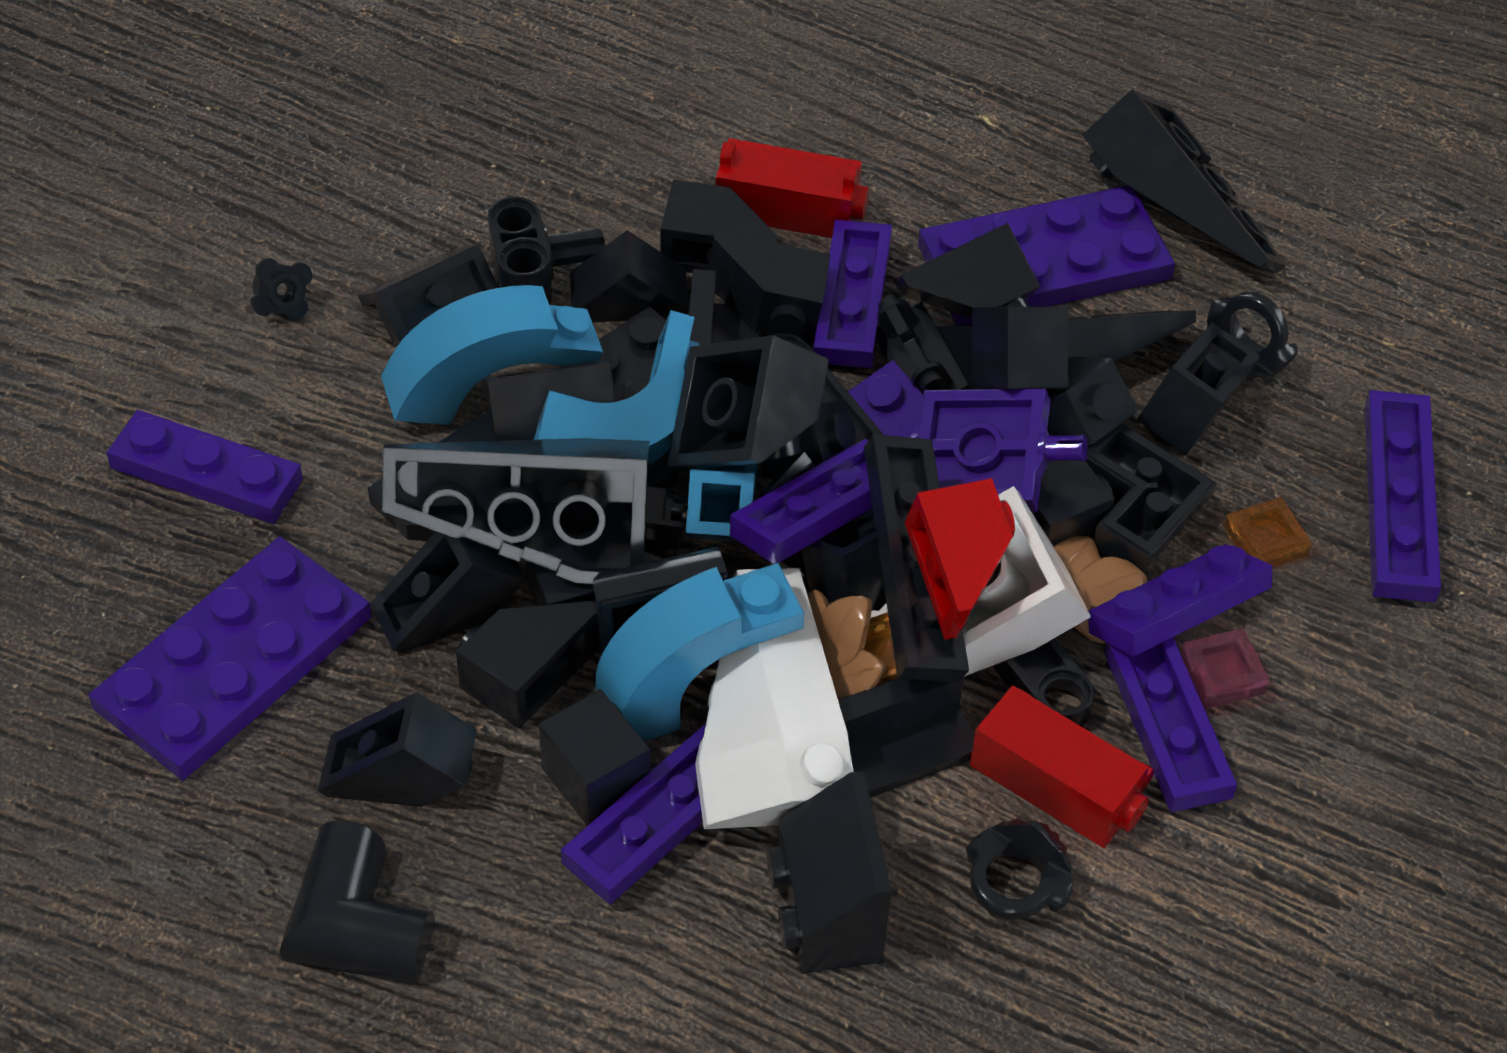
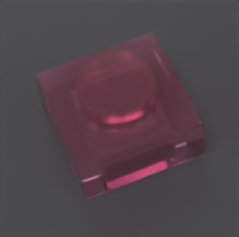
M1244 628L1184 642L1181 656L1205 709L1265 694L1269 678Z

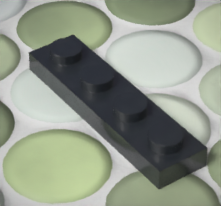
M873 434L864 446V454L897 678L959 682L969 671L963 628L958 637L944 639L905 526V520L917 493L940 488L932 439Z

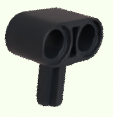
M520 196L502 198L492 204L488 211L490 254L498 287L543 286L549 304L552 301L551 278L553 277V267L583 263L606 246L603 232L600 229L548 235L545 225L543 226L537 205L527 198Z

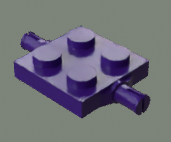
M1046 388L924 390L921 417L910 438L932 439L940 488L992 478L998 495L1014 486L1031 512H1038L1041 479L1049 461L1085 462L1087 459L1085 452L1088 450L1085 434L1049 435L1047 428L1051 400Z

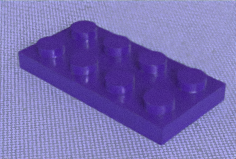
M1129 185L919 229L918 247L925 261L928 262L1008 223L1040 285L1037 291L1027 298L1031 307H1048L1171 280L1175 262L1137 193ZM950 312L955 325L972 323V319Z
M279 536L91 691L88 695L92 709L179 779L184 781L372 618L370 602Z

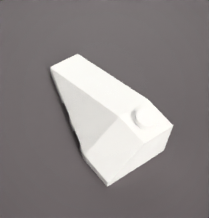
M1014 486L998 496L1000 501H1007L1012 509L1015 521V535L963 626L969 671L965 676L1032 651L1091 617L1066 566ZM887 604L879 611H871L870 625L864 647L865 651L873 653L886 665V671L877 685L897 678Z
M800 568L782 569L804 612V628L743 648L719 659L715 681L711 685L707 704L709 711L704 736L699 744L695 763L704 829L777 826L779 818L845 775L853 772L847 729ZM758 569L737 570L733 577Z

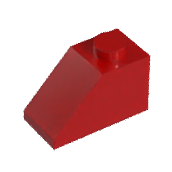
M992 478L919 492L905 520V526L945 640L958 637L1015 535V521L1012 509L1007 501H1000Z

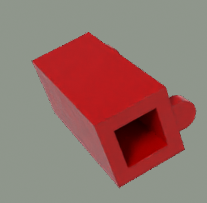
M729 138L728 142H723L720 153V165L716 174V185L730 187L768 227L832 238L835 220H864L869 198V186L860 185L862 161Z
M1013 685L976 728L970 762L972 768L1102 848L1108 845L1120 828L1128 833L1138 823L1149 801V798L1143 795L1142 792L1150 783L1155 769L1143 762L1141 763Z

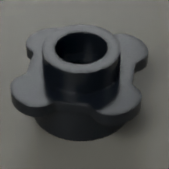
M272 258L261 260L256 265V275L252 286L254 296L251 298V307L253 311L260 316H268L274 312L283 313L292 320L302 318L308 310V304L304 298L306 285L311 282L313 277L310 267L303 262H295L292 266L277 263ZM280 284L286 285V292L284 294H278L277 287Z

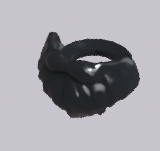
M1245 291L1232 298L1217 299L1211 304L1207 317V328L1213 322L1261 356L1258 363L1246 377L1247 380L1276 375L1297 355L1298 346L1295 343L1287 344L1289 335L1287 320L1280 308L1270 298L1257 292ZM1242 308L1252 309L1266 319L1271 331V339L1267 347L1253 343L1240 326L1236 315L1237 310Z
M1019 818L1008 822H1001L981 832L966 847L968 861L973 865L970 872L971 891L977 902L991 914L1005 919H1024L1037 914L1047 904L1051 911L1058 912L1068 903L1073 888L1074 875L1071 856L1067 853V847L1060 841L1059 835L1055 831H1051L1047 824L1037 821H1023ZM1001 856L1031 862L1041 872L1039 886L1034 893L1022 899L1002 897L991 889L986 880L988 866Z

